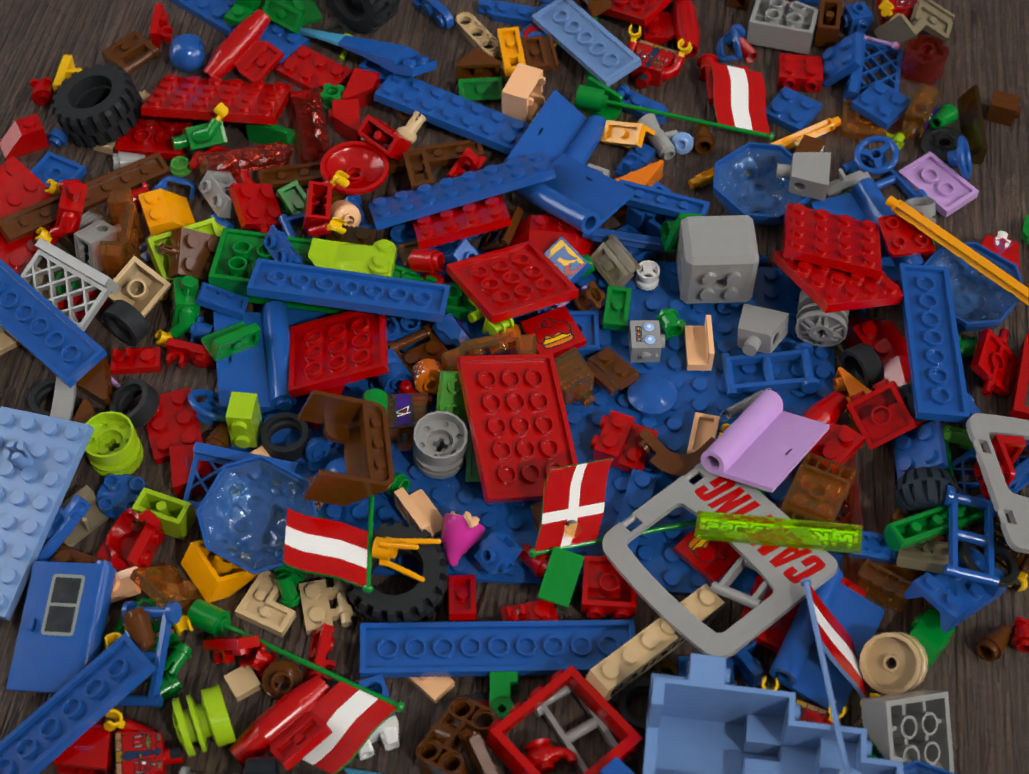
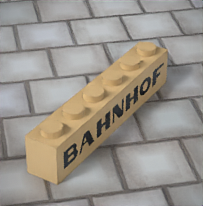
M706 583L680 602L681 605L705 625L717 617L725 603L716 593L710 590ZM660 617L590 669L585 679L608 701L683 644L686 639Z

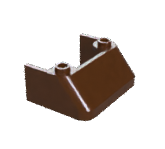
M312 390L298 414V420L323 424V432L329 440L344 444L346 474L319 469L304 493V499L348 506L388 490L394 481V468L386 409L377 402Z

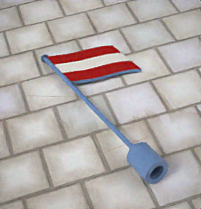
M803 578L801 586H804L843 766V769L838 774H863L854 768H849L824 654L825 651L833 664L852 684L860 697L867 698L855 645L841 623L811 587L812 581L809 578Z

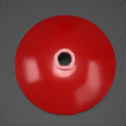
M348 141L333 146L324 154L320 162V173L323 181L329 178L333 179L334 174L338 170L345 172L350 176L347 179L350 181L349 185L346 188H342L337 184L333 190L348 195H361L374 191L385 182L389 173V162L386 155L370 143Z

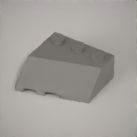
M756 0L749 21L746 41L755 46L787 50L798 54H809L819 9L798 1Z
M916 690L861 699L863 728L867 729L868 736L886 760L902 761L903 765L919 760L954 773L948 691Z

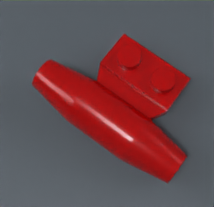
M673 0L671 13L661 11L646 27L643 26L646 42L656 45L665 44L667 41L675 38L678 44L680 39H684L685 42L682 48H686L689 42L692 45V51L689 54H685L684 57L691 58L697 55L700 31L696 9L692 0Z
M258 9L238 24L213 53L202 71L207 79L212 77L222 79L234 68H237L240 76L248 82L263 81L284 57L283 52L271 43L260 40L271 22L269 16Z
M838 391L831 392L810 406L801 415L802 417L830 424L829 430L808 452L812 463L831 475L865 443L863 435L845 424H835L848 404L846 397Z
M316 675L287 692L249 725L230 747V753L242 767H245L246 758L261 757L270 751L277 758V761L289 771L333 733L315 712L309 713L314 705L331 689L319 675Z

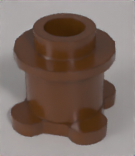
M594 281L588 282V288L584 290L579 289L578 298L573 299L574 305L580 311H589L591 307L595 309L602 307L601 303L605 299V293L597 287Z

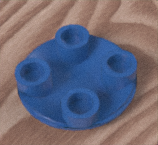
M647 373L640 375L637 381L629 385L627 396L631 405L640 411L644 417L652 418L657 414L667 412L675 406L677 402V389L667 377L660 374Z
M110 474L106 476L96 495V503L99 510L108 518L117 520L121 513L128 508L132 509L144 487L147 488L144 479L128 474Z

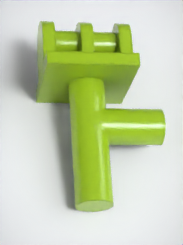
M468 298V301L477 309L468 314V320L473 323L485 317L482 330L484 334L488 332L494 337L498 335V332L502 333L506 331V328L514 327L512 318L492 324Z

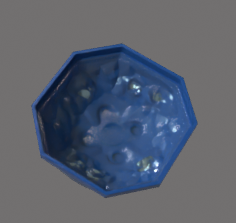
M748 142L715 162L713 179L715 198L731 216H750L753 219L754 226L783 224L787 203H797L805 206L812 200L810 197L790 193L788 191L789 179L776 177L777 164L791 165L793 157L782 145Z
M963 242L1023 284L1017 265L977 242ZM940 246L924 264L948 267L958 332L996 328L1020 302L1015 295L997 285L943 246Z
M263 455L225 464L196 511L206 549L253 575L286 566L283 564L287 508L306 516L318 518L314 501L305 500L303 496L309 487L308 480Z

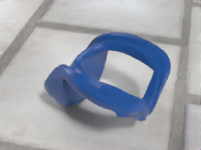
M741 24L732 25L731 30L718 40L716 55L719 61L728 62L740 60L743 57L739 38H745L747 30ZM723 44L733 45L735 54L725 56Z
M167 176L153 189L161 188L167 191L169 181L191 186L189 200H192L195 195L196 186L190 180L177 176Z

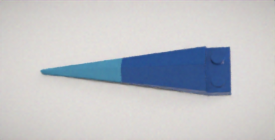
M302 27L299 31V34L317 38L352 51L394 74L414 77L437 69V60L428 59L427 55H419L417 51L405 45Z

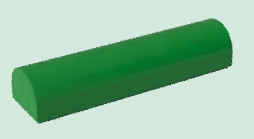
M958 504V529L984 521V511L982 509ZM939 506L887 524L884 529V538L888 547L893 551H900L948 534V507Z

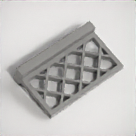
M39 238L35 244L39 249L20 276L25 281L33 279L34 289L39 293L50 289L51 298L47 300L57 309V302L67 299L68 308L61 310V312L65 316L69 314L68 318L81 330L85 331L110 293L112 292L116 295L121 286L105 274L44 239ZM42 258L47 259L48 268L38 271L37 265ZM64 269L65 278L55 281L54 272ZM48 274L49 283L39 286V277ZM81 279L82 288L72 291L71 282ZM66 284L67 293L57 296L56 287ZM97 289L101 291L96 300L89 301L88 292ZM83 294L84 303L74 306L73 297ZM85 309V316L80 323L76 322L75 312Z

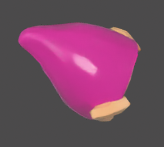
M451 511L450 514L446 513L443 518L441 539L445 548L447 562L453 567L458 565L462 555L481 539L485 531V527L479 524V518L471 516L467 511L463 515Z

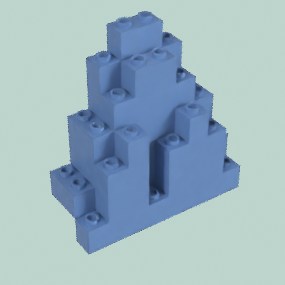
M691 653L686 677L651 673L642 774H838L843 769L834 725L799 721L800 704L795 703V692L729 685L731 669L726 668V657ZM840 726L849 768H854L863 774H908L903 773L902 761L870 758L872 741L867 740V729Z

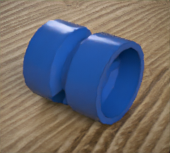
M388 349L389 373L374 376V378L378 381L383 391L392 396L399 394V384L402 381L408 380L412 382L413 377L408 368L402 365V360L393 349Z

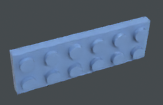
M555 0L531 15L532 21L547 35L551 34L552 39L608 87L642 65L641 59L573 0Z

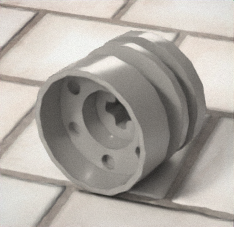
M802 290L798 300L795 326L797 336L803 342L819 347L834 346L841 343L847 335L849 310L825 313Z
M435 411L426 414L417 422L414 428L413 460L416 467L424 475L433 479H445L457 474L466 462L468 431L465 423L457 415L447 411Z

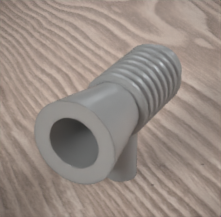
M653 113L641 117L637 123H642L656 131L655 136H645L653 148L656 149L659 157L664 158V160L673 158L676 152L670 140L678 131L664 132Z

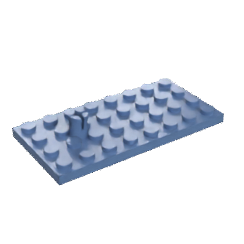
M3 406L0 408V619L10 621L32 572L34 561L37 560L93 434L94 428L89 424Z

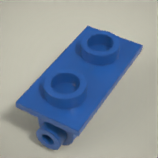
M271 225L263 245L275 261L303 264V258L295 249H292L293 246L287 239V235L284 232L278 231L274 225Z

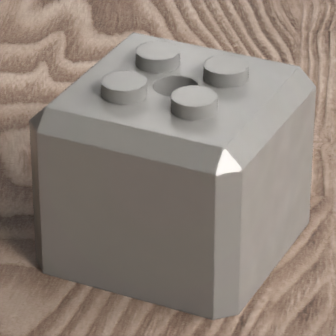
M748 215L692 216L681 220L676 253L680 299L687 304L749 301L753 295L759 264L753 219Z

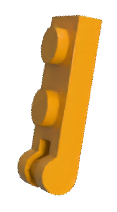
M518 27L497 29L505 77H511L517 66H511V64L521 63L526 65Z

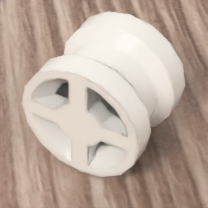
M650 260L640 262L641 268L636 270V285L646 291L655 289L659 283V265Z

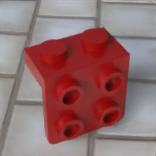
M891 215L878 218L877 224L890 257L921 255L926 262L936 251L930 237L900 216Z
M995 434L991 443L1008 487L1016 474L1013 464L1027 444L1022 436ZM977 461L973 467L974 475L978 480L982 495L986 500H990V495Z
M131 523L132 531L124 534L121 538V554L128 562L129 568L137 566L142 569L141 579L147 568L151 565L158 547L164 540L165 531L162 524L157 529L149 523H146L145 526ZM106 536L95 557L110 562L112 555L105 544Z

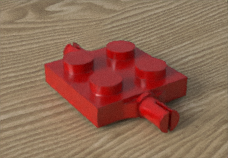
M248 170L241 171L240 176L243 183H232L228 187L241 228L260 231V233L267 234L271 225L281 228L278 217L282 214L272 185L254 183Z
M989 328L980 332L970 368L984 381L981 391L984 397H991L993 391L999 397L1007 396L1010 391L1018 357L1007 345L1010 332L1005 328L999 330L998 336Z

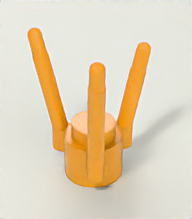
M377 536L372 546V558L379 559V565L390 567L413 579L424 582L425 578L391 562L390 559L396 558L398 549L418 550L419 545L417 544H440L441 539L384 538Z

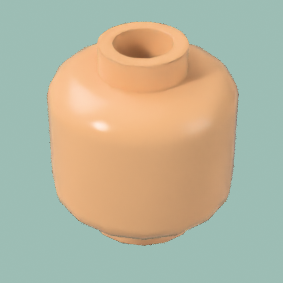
M338 200L331 205L330 221L333 217H338L347 221V223L343 224L344 226H359L361 213L354 204L347 200Z

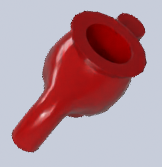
M548 738L536 739L524 747V750L527 752L525 757L541 774L552 772L554 770L553 765L560 758L567 759L569 765L578 762L577 756L572 750L566 747L551 745V740Z

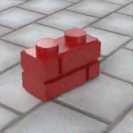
M369 114L357 130V134L388 157L398 161L403 159V153L408 151L412 143L382 120Z

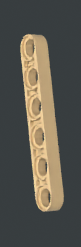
M463 12L456 16V29L474 48L478 47L494 58L501 57L498 40L471 13ZM462 21H469L470 23H469V24H461L460 22H462ZM473 33H481L482 35H481V36H473L472 34H473ZM485 45L494 46L491 49L484 48ZM500 61V75L508 82L510 77L504 76L503 63Z

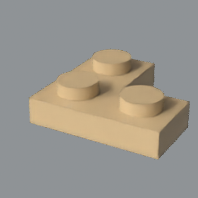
M265 571L259 573L236 608L235 615L283 638L296 618V611L276 602L280 596L279 587L275 580L276 574Z

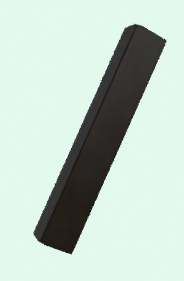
M974 85L958 98L957 105L961 133L968 141L972 164H982L988 148L979 87Z

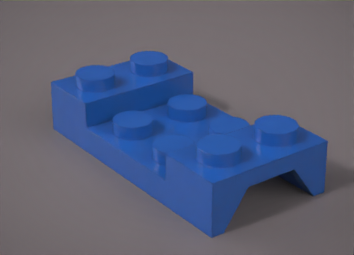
M972 547L969 548L972 560L985 572L983 555ZM958 553V567L966 568ZM994 567L996 576L1000 578L1006 577L1001 570ZM927 572L912 582L904 597L907 599L924 597L940 612L941 630L947 633L1002 596L1007 587H995L934 572L930 574Z

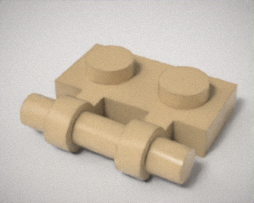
M333 578L334 586L330 588L326 587L325 579L299 584L307 636L313 635V632L324 623L333 626V621L341 620L342 627L352 625L353 609L348 602V593L344 581ZM337 599L338 607L330 609L329 600Z

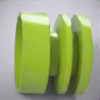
M108 411L91 417L85 423L94 428L85 453L98 475L103 478L110 474L131 475L140 467L144 458V448L131 420L127 416L119 412Z
M219 684L201 690L202 704L196 705L192 696L188 694L186 699L189 708L183 710L179 698L172 700L173 723L179 742L186 750L189 758L196 755L194 742L199 741L202 752H207L206 738L213 737L218 748L236 742Z

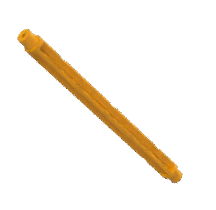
M838 116L832 119H825L770 144L782 145L786 150H789L799 145L804 134L817 138L835 130L836 127L841 125V119ZM714 168L688 181L690 188H701L713 183Z
M891 195L886 200L885 204L892 209V212L908 223L913 224L918 230L1029 306V288L930 219L922 216L917 210L901 199L897 200Z

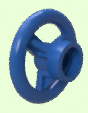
M874 135L859 142L854 150L853 158L856 166L864 173L868 171L870 175H880L890 171L897 164L899 149L892 139L886 136ZM873 142L885 143L880 148L872 150L864 148ZM891 149L892 159L886 165L885 153ZM860 155L867 157L868 166L862 163Z
M961 135L957 139V149L948 151V164L952 169L959 167L961 176L965 180H969L972 175L971 153L966 137Z
M195 389L189 393L188 402L197 412L196 417L201 422L206 424H214L215 421L226 422L227 409H219V404L216 402H219L218 393L207 389ZM197 396H204L206 401L198 403L195 398Z

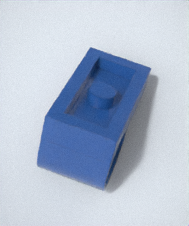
M753 640L729 658L734 660V668L749 687L755 688L760 685L764 671L760 661L752 657L757 644Z

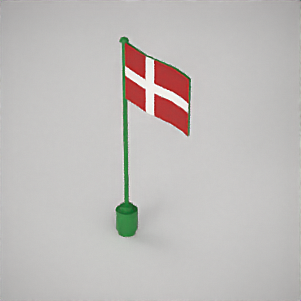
M614 458L549 470L543 489L541 524L535 546L529 550L531 558L535 559L536 555L552 553L554 547L567 550L602 543L604 537L597 538L604 514L607 476ZM696 519L649 528L640 535L698 525L701 520ZM569 520H575L577 522L570 524L568 527L565 525V523Z

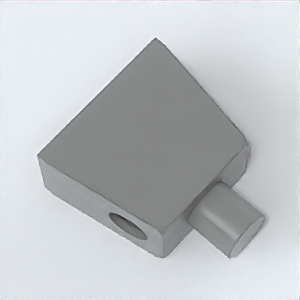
M795 152L791 165L777 164L776 177L789 179L788 191L790 193L825 201L829 186L831 153Z
M98 220L75 232L76 258L102 272L120 254L119 239L126 235L124 227L118 223L112 226L103 220Z
M744 304L738 325L737 345L748 356H754L757 352L772 353L788 333L789 313Z

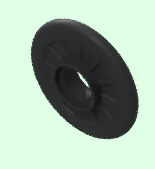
M946 126L939 129L930 128L922 134L920 147L924 154L931 151L944 163H948V151L956 150L958 137L964 135L958 130ZM939 143H948L949 147H943Z

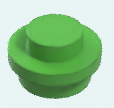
M184 156L173 158L169 165L170 173L177 177L187 176L192 171V168L189 166L190 161Z

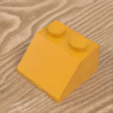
M161 188L138 194L150 236L163 234L195 223L187 198Z
M203 539L190 543L180 563L205 601L209 603L230 597L259 575V573L253 575L207 550ZM228 548L230 554L236 553L234 548ZM246 556L242 558L243 562H250V558Z

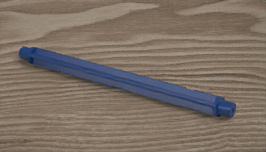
M597 228L591 234L582 232L581 236L582 238L590 239V241L603 243L609 239V234H612L619 239L623 246L665 252L661 237L604 228ZM759 254L758 265L766 266L768 256Z

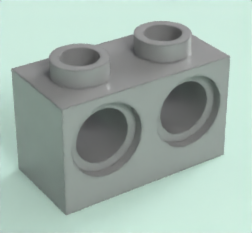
M207 170L198 189L219 218L238 219L228 190L232 183L237 182L230 172Z

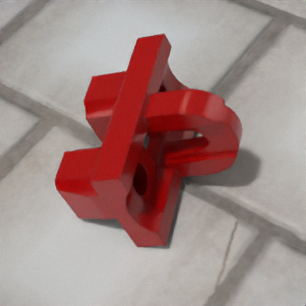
M467 147L449 171L447 178H455L468 171H479L487 158L475 154Z

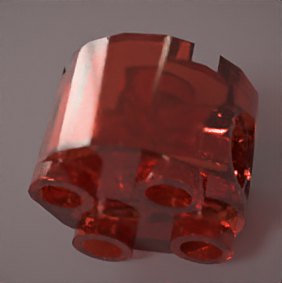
M923 34L918 35L917 39H909L905 47V56L901 63L903 78L930 86L935 85L944 73V66L949 56L948 46L946 45L945 47L943 40L932 35Z

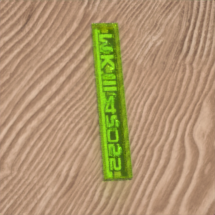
M698 511L695 539L861 554L863 525Z

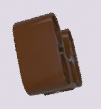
M467 697L454 699L416 747V756L422 773L468 774L464 757L457 751L462 745L457 732L467 727L475 731V733L479 732L484 742H486L489 726L498 719L496 712Z

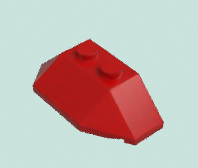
M530 215L521 221L517 226L510 245H506V247L531 240L544 254L562 236L582 256L588 254L591 257L598 248L596 247V241L582 238V232L555 216Z
M865 317L849 319L847 335L844 339L849 348L859 343H867L875 350L882 362L884 379L887 378L888 382L895 381L898 387L908 384L911 375L907 343L894 323L890 320Z

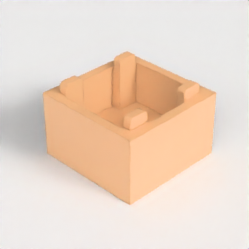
M518 63L502 90L503 114L528 124L532 122L538 108L545 102L543 85L546 82V78L543 77L542 69Z

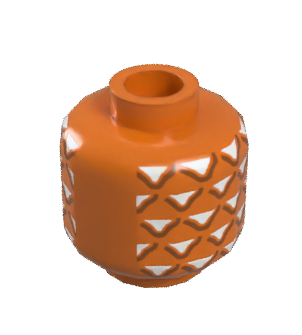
M422 359L412 369L413 383L420 393H432V395L438 393L440 371L444 370L435 359Z

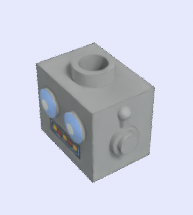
M631 320L628 334L630 363L660 362L661 349L665 348V334H660L659 320Z

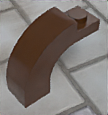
M647 428L637 436L640 440L638 445L647 454L651 452L654 455L647 463L658 472L674 478L685 476L701 462V455L715 442V439L711 437L697 451L690 454H677L668 450Z

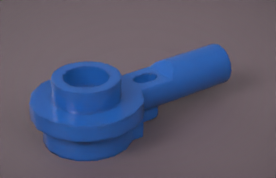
M323 437L313 438L305 445V455L310 462H320L326 458L329 451L342 447L344 444L335 443L329 439L325 440Z

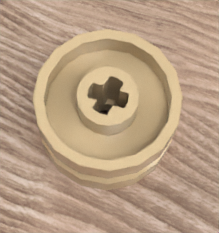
M885 632L873 636L865 643L860 653L859 667L863 679L871 688L882 694H897L914 690L923 682L928 672V657L925 648L915 637L903 632ZM891 659H895V660H896V662H897V665H896V666H891V664H890V660H891Z

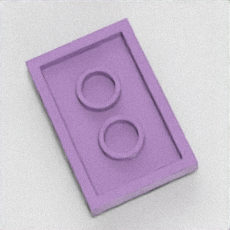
M931 151L898 171V174L915 191L923 189L927 193L928 198L935 199L936 210L945 218L977 198L979 190Z

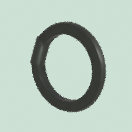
M994 540V552L1006 562L1009 569V576L1000 578L997 587H1007L1016 582L1019 572L1018 566L1011 553ZM961 541L959 554L964 566L967 569L985 573L974 563L969 548L980 545Z

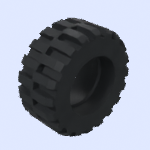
M325 0L327 8H330L333 12L332 15L348 26L351 31H357L359 34H372L378 31L397 14L400 0Z
M96 64L90 68L88 66L82 68V71L78 73L74 72L69 79L66 78L62 82V86L58 87L55 95H53L52 112L71 142L84 147L86 145L88 147H96V145H108L107 143L111 141L114 143L119 140V137L126 136L129 130L137 125V120H140L143 102L127 71L111 64H104V66Z
M395 521L394 526H387V522L379 524L380 529L373 530V542L377 536L384 538L432 539L431 533L426 529L420 532L418 525L410 523L406 527L403 525V521ZM417 544L419 545L418 550L398 549L396 557H406L415 561L421 567L422 576L425 578L424 582L419 581L412 590L404 594L387 595L375 588L371 593L367 594L361 587L345 582L351 604L355 606L356 612L361 617L366 616L368 623L421 622L423 617L429 620L434 615L433 609L441 607L443 595H446L448 590L447 562L440 544ZM372 558L371 575L379 565V559Z

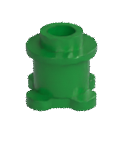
M330 83L323 85V92L320 93V98L324 100L322 105L325 110L333 109L332 100H341L344 86L331 85Z
M665 308L658 313L656 320H659V324L664 332L663 334H665V340L684 334L683 328L686 322L684 319L679 320L676 309Z
M958 334L962 358L973 359L978 342L977 337L972 336L971 339H961V335Z
M166 672V676L162 679L160 696L163 697V702L174 696L180 697L178 691L182 690V686L175 674L170 676ZM148 679L146 682L150 689L151 680Z

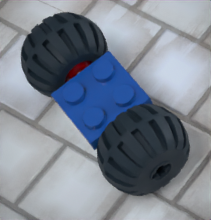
M904 384L898 388L918 426L892 439L898 480L894 490V503L903 518L943 506L947 485L954 486L955 492L961 493L956 479L945 470V468L949 467L943 433L946 421L916 419L912 384Z

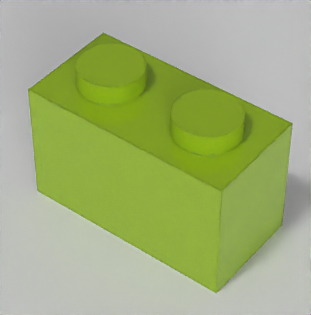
M231 392L225 417L232 446L257 448L263 425L258 396L254 393Z
M145 487L132 506L133 510L140 513L144 512L146 508L150 509L160 519L165 534L181 540H185L196 520L190 502ZM136 520V523L138 525L145 526L147 523L145 521L141 522L139 520Z

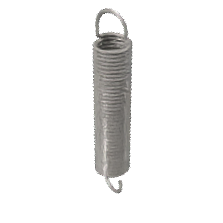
M763 390L720 413V420L726 422L743 413ZM723 412H725V415L728 418L725 421L721 419V414Z

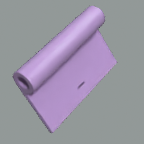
M766 390L701 455V464L712 474L773 493L829 430L830 424L783 411L781 397L772 390Z

